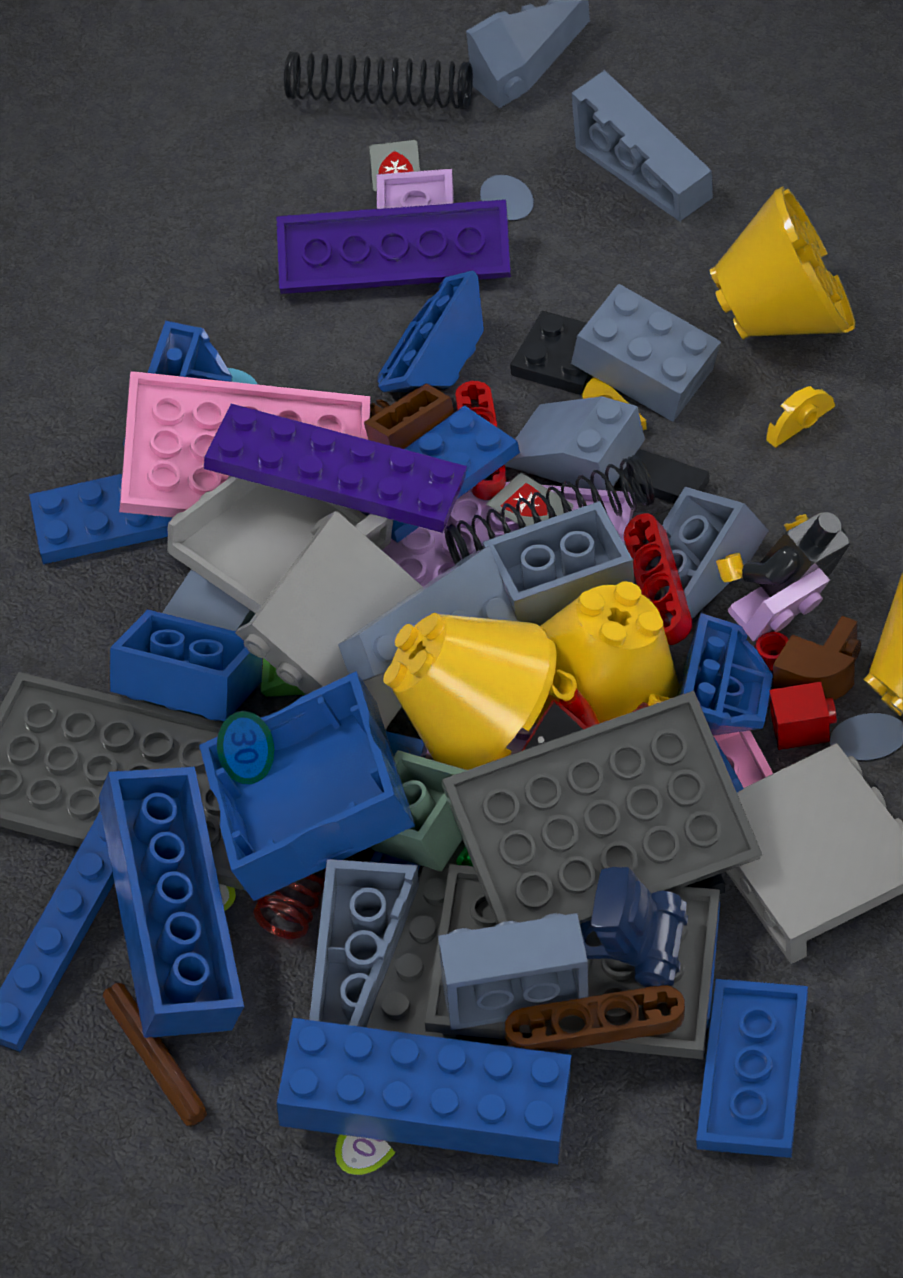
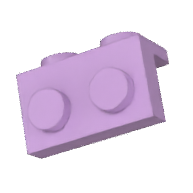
M818 568L771 597L762 587H759L734 602L729 607L728 613L743 627L746 634L754 642L767 632L772 630L775 632L780 631L799 613L805 615L812 611L823 600L820 593L830 579Z

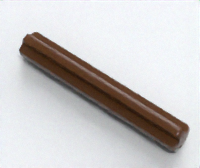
M115 983L112 987L106 988L103 992L106 1005L184 1124L191 1127L203 1121L207 1116L205 1105L159 1037L144 1038L138 1005L125 985Z

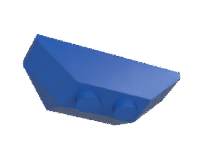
M474 270L445 277L439 285V291L428 299L413 318L377 376L378 387L382 392H413L425 383L436 389H447L455 384L459 378L461 368L466 360L475 352V345L484 332L478 275Z
M165 321L147 373L232 382L231 373L209 341V336L204 328Z
M700 613L681 675L677 696L691 691L695 692L713 736L762 729L766 719L773 678L772 672L758 651L746 640L748 635L741 625Z

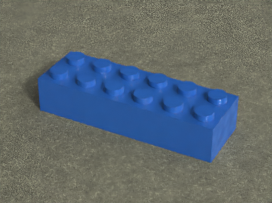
M195 767L108 772L99 795V803L144 1038L232 1031L244 1008Z
M293 1018L277 1099L279 1126L558 1164L572 1055Z

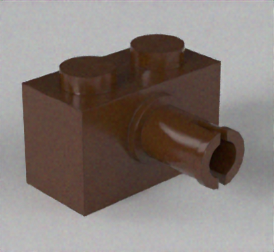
M425 383L392 405H389L382 399L376 400L377 405L372 402L370 404V418L364 422L368 440L405 449L454 413L451 397Z

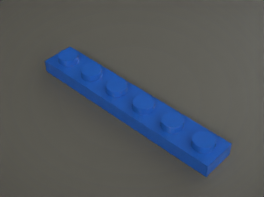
M101 810L0 988V1045L21 1052L114 884Z

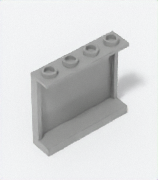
M229 476L225 482L213 491L204 493L198 502L186 511L177 513L171 519L167 529V553L245 607L257 613L314 535L310 532L320 519L337 510L381 550L391 543L393 520L373 514L366 516L359 510Z
M337 510L317 522L310 532L314 535L251 621L238 628L235 632L244 640V646L249 652L257 657L265 658L276 668L277 675L284 682L297 686L306 695L349 675L338 646L339 643L423 587ZM383 674L363 682L377 702L386 729L402 705L392 688L384 683Z
M837 743L737 792L763 855L756 861L728 870L726 873L790 964L807 957L806 941L903 894V822L901 819H894L886 809V803L881 792L876 787L870 788L863 778V773L857 760L853 756L847 757Z

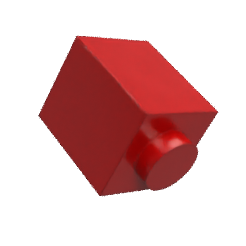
M821 682L770 690V717L778 750L830 742V724L837 722L836 709L833 698H825Z

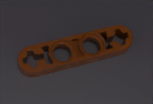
M660 985L523 1007L514 1010L508 1015L505 1021V1041L508 1047L555 1052L670 1033L677 1030L684 1021L685 999L676 988ZM666 1003L668 1009H671L670 1015L662 1016L661 1011L657 1009V1004ZM639 1005H643V1014H645V1020L639 1021ZM613 1008H622L630 1013L631 1019L624 1025H613L606 1020L605 1015ZM575 1015L584 1020L585 1026L579 1032L568 1033L560 1028L559 1023L564 1017ZM551 1020L552 1035L547 1036L545 1021ZM529 1025L532 1037L523 1038L520 1026Z

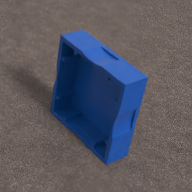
M357 671L300 697L297 701L278 712L261 717L273 737L274 759L267 775L256 783L242 784L233 780L228 775L218 758L217 737L199 745L210 789L216 796L219 804L220 829L231 871L253 901L326 868L327 859H346L415 826L377 702Z

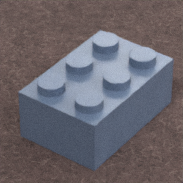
M618 284L577 335L571 364L674 422L712 372L721 341Z
M600 501L483 541V548L490 545L518 622H529L540 626L577 599L583 592L601 585H617L622 581L634 583L633 559Z
M554 913L538 920L519 923L516 921H505L494 927L476 930L461 928L449 934L438 935L442 984L451 1030L505 1022L509 1014L523 1007L588 997V961L577 913L569 915Z

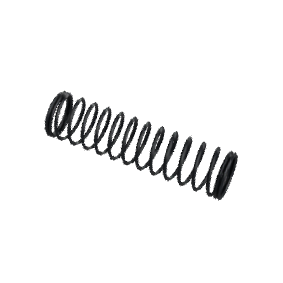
M290 52L285 61L283 79L284 91L288 99H295L298 96L300 100H304L310 92V95L316 101L320 99L323 93L328 101H332L338 93L342 102H346L352 94L356 103H360L366 95L371 104H374L380 96L382 102L388 105L394 96L395 101L400 106L406 102L408 97L412 106H417L421 98H423L425 105L431 107L437 98L439 106L445 108L451 98L455 109H467L471 101L473 72L470 62L464 61L459 69L457 84L458 105H456L453 95L454 61H451L449 66V92L444 104L441 103L439 96L441 62L439 60L435 64V91L430 104L427 103L424 89L427 73V62L425 59L421 62V90L416 103L412 100L410 90L413 72L411 58L407 61V89L402 102L398 100L396 91L399 63L396 57L392 64V92L388 101H385L382 92L385 69L383 57H380L378 62V91L374 100L370 99L368 92L370 78L369 56H366L364 60V90L360 99L356 98L354 92L356 77V57L354 55L350 59V89L345 99L340 91L342 77V56L340 54L336 58V88L331 98L328 97L326 91L329 66L327 54H324L322 57V88L318 97L314 96L312 90L315 66L313 53H310L308 56V87L304 96H301L299 93L301 81L300 54L298 52ZM293 62V86L291 90V68Z
M632 455V457L621 461L620 468L613 464H608L605 474L599 470H593L590 480L583 475H579L575 485L569 481H564L561 486V492L557 488L549 486L546 497L539 492H534L531 503L525 498H519L516 509L512 505L504 503L501 514L494 509H489L486 520L480 515H474L471 526L463 520H459L457 527L453 524L446 525L444 530L445 539L455 565L461 561L454 539L462 559L470 555L460 533L461 524L465 525L470 531L476 551L483 549V546L476 535V519L481 520L487 528L489 539L496 537L491 529V513H494L502 522L504 534L511 532L505 520L506 507H509L516 515L519 529L526 527L520 515V502L526 503L531 509L534 524L541 522L535 510L536 496H539L546 504L550 519L557 516L550 504L549 496L551 490L555 491L561 498L563 512L572 511L564 496L565 485H569L575 491L579 508L587 506L579 491L580 479H584L590 486L593 502L600 501L605 509L601 496L594 486V475L597 473L605 480L608 498L615 514L621 517V503L608 478L610 468L615 469L620 475L622 490L631 510H637L635 495L644 506L653 505L655 492L648 470L638 456ZM625 462L631 486L623 474V464ZM635 471L637 472L639 478L642 481V484L647 494V498L639 485ZM627 489H628V491H629V493H630L632 502H631V500H630V498H629ZM612 494H613L614 499H615V501H616L617 507H616V505H615V503H614Z

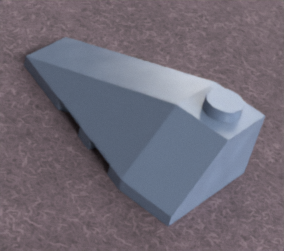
M549 0L546 5L539 7L529 4L522 6L521 12L510 15L506 11L495 13L467 30L469 62L473 72V87L498 108L503 107L527 92L590 21L588 0Z
M685 487L662 526L666 530L692 619L730 583L723 582L716 561L725 559L726 556L740 553L743 565L747 561H751L769 530L745 503ZM661 556L655 557L651 561L650 566L652 568L657 566ZM670 586L661 588L656 593L654 600L663 598L669 591ZM667 613L665 615L669 618L671 625V618L673 617V615L671 613Z

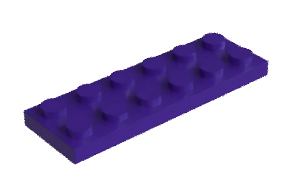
M506 199L276 216L279 289L281 294L440 283L445 277L473 270L478 275V280L511 277Z
M232 403L204 456V469L440 533H443L465 481L467 466Z

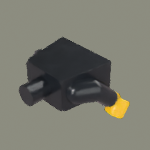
M821 512L810 519L807 518L806 514L795 518L796 522L784 524L787 532L783 534L760 562L747 561L743 565L740 553L726 556L725 559L717 560L716 563L723 582H731L743 578L746 582L758 583L771 597L818 568L828 577L849 547V538L846 536L839 518L834 514Z

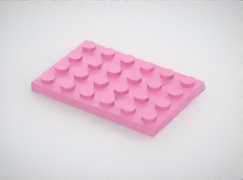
M131 371L119 512L174 517L177 513L186 511L198 502L204 493L213 491L225 482L229 477L228 475L204 469V456L231 403L368 440L364 422L370 418V396Z

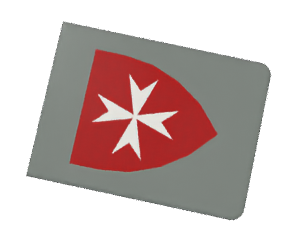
M416 140L375 144L369 147L373 191H377L378 174L420 171L418 143Z
M520 473L486 505L501 513L504 503H508L516 509L519 498H525L531 503L534 492H539L546 497L548 489ZM550 491V504L556 515L564 514L561 498ZM536 496L535 510L541 521L549 519L546 504L539 496ZM567 501L568 504L570 505L571 509H572V508H573V504L570 503L569 501ZM520 502V515L526 526L534 524L531 509L526 503ZM506 507L505 516L518 524L516 515L509 507Z

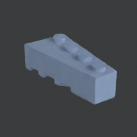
M605 70L571 93L576 149L679 222L713 198L712 170Z
M490 545L465 557L414 594L408 596L392 609L339 643L338 646L348 674L357 671L362 681L385 674L398 649L395 646V638L403 626L406 624L415 626L423 618L435 612L445 615L517 621Z
M327 859L309 1020L358 1027L367 1026L378 992L419 888L418 866Z

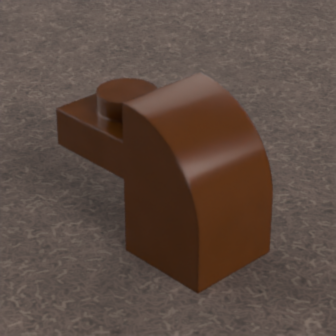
M841 616L824 646L791 635L773 664V689L821 682L825 698L832 697L833 700H836L845 695L854 685L855 661L861 649V641L857 640L858 621Z

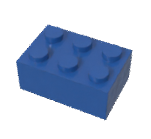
M147 609L110 647V692L125 695L132 700H144L164 705L170 710H183L195 713L209 720L225 721L261 683L262 658L253 655L244 646V640L235 633L236 631Z

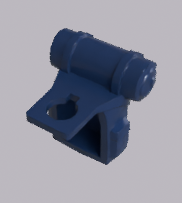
M629 867L601 869L592 919L580 924L587 959H614L635 967L636 981L645 988L660 985L672 987L675 974L680 972L681 962H679L678 957L683 927L687 925L689 917L686 913L687 902L683 901L678 894L670 891H657L651 894ZM592 930L595 931L599 938L601 946L590 947L586 944L587 936Z

